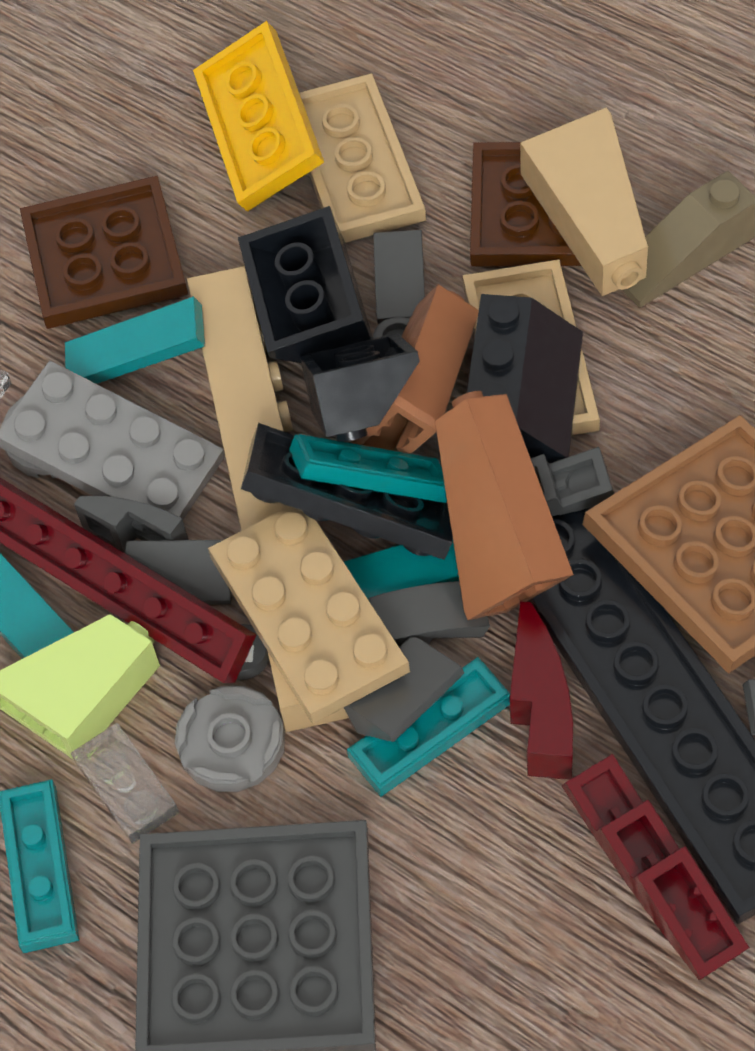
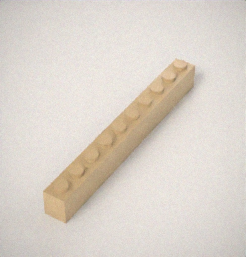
M245 266L187 278L191 297L194 296L202 304L205 346L202 347L241 531L289 507L279 502L274 504L263 502L254 497L252 493L241 489L251 441L258 423L284 432L293 431L287 401L276 402L274 392L283 390L277 361L267 363L265 355L267 349L260 323L257 321V311ZM268 653L286 732L349 718L345 709L342 708L312 724Z

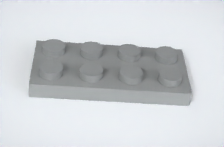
M50 360L0 428V448L90 495L118 497L142 502L168 511L183 520L224 459L223 448Z

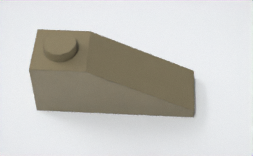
M729 171L724 172L689 193L645 236L648 245L646 278L622 291L641 308L754 239L755 196Z

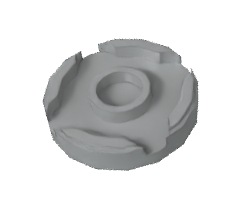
M220 686L209 690L210 694L203 696L199 701L196 698L188 704L176 725L175 746L183 769L197 784L216 792H239L260 784L275 771L284 754L285 729L277 709L273 707L272 702L263 693L246 686Z

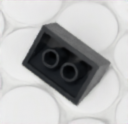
M330 206L238 237L263 338L270 358L301 363L299 355L373 339L347 248Z
M481 294L467 393L482 391L483 396L507 394L530 459L545 454L548 462L553 463L569 457L583 331L534 298Z
M397 333L299 355L312 414L325 436H336L337 442L352 441L367 436L366 428L378 426L420 362L418 351Z

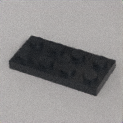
M258 423L251 441L241 485L242 490L252 493L254 497L263 502L273 504L279 502L302 510L304 514L318 521L331 520L351 527L364 537L371 539L380 537L403 545L405 549L419 556L432 555L445 560L453 540L447 503L301 479L292 454L289 451L295 435Z

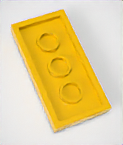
M267 21L193 70L237 203L247 212L324 163L277 31Z

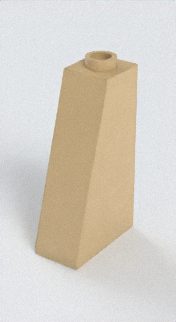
M607 107L520 142L521 176L601 296L618 289H628L646 278L648 245L612 115Z

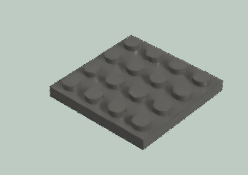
M366 820L140 834L135 1051H376L369 846Z

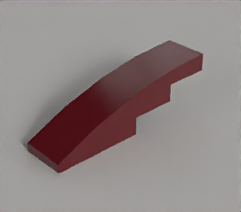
M613 754L562 785V788L627 886L698 980L706 977L750 948L686 846L678 847L649 799L644 802L642 801Z

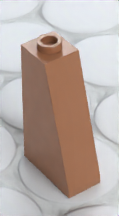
M439 284L416 305L401 337L418 351L420 362L378 426L366 428L367 436L352 440L351 443L411 454L436 433L435 420L445 414L478 317V309L465 302L459 294L449 291Z
M473 391L457 397L452 401L453 408L435 420L463 608L467 620L507 613L518 607L520 601L527 602L574 575L507 394L483 396L482 391Z

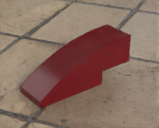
M520 601L510 692L511 724L530 725L527 748V776L570 780L572 779L573 717L569 688L563 666L548 629L533 604Z

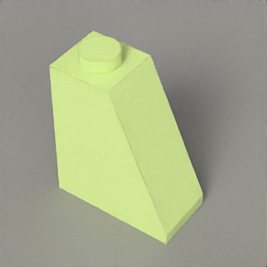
M109 614L0 670V710L76 762H79L160 667L153 646L155 640L149 637L148 631L138 623L131 621L126 625Z

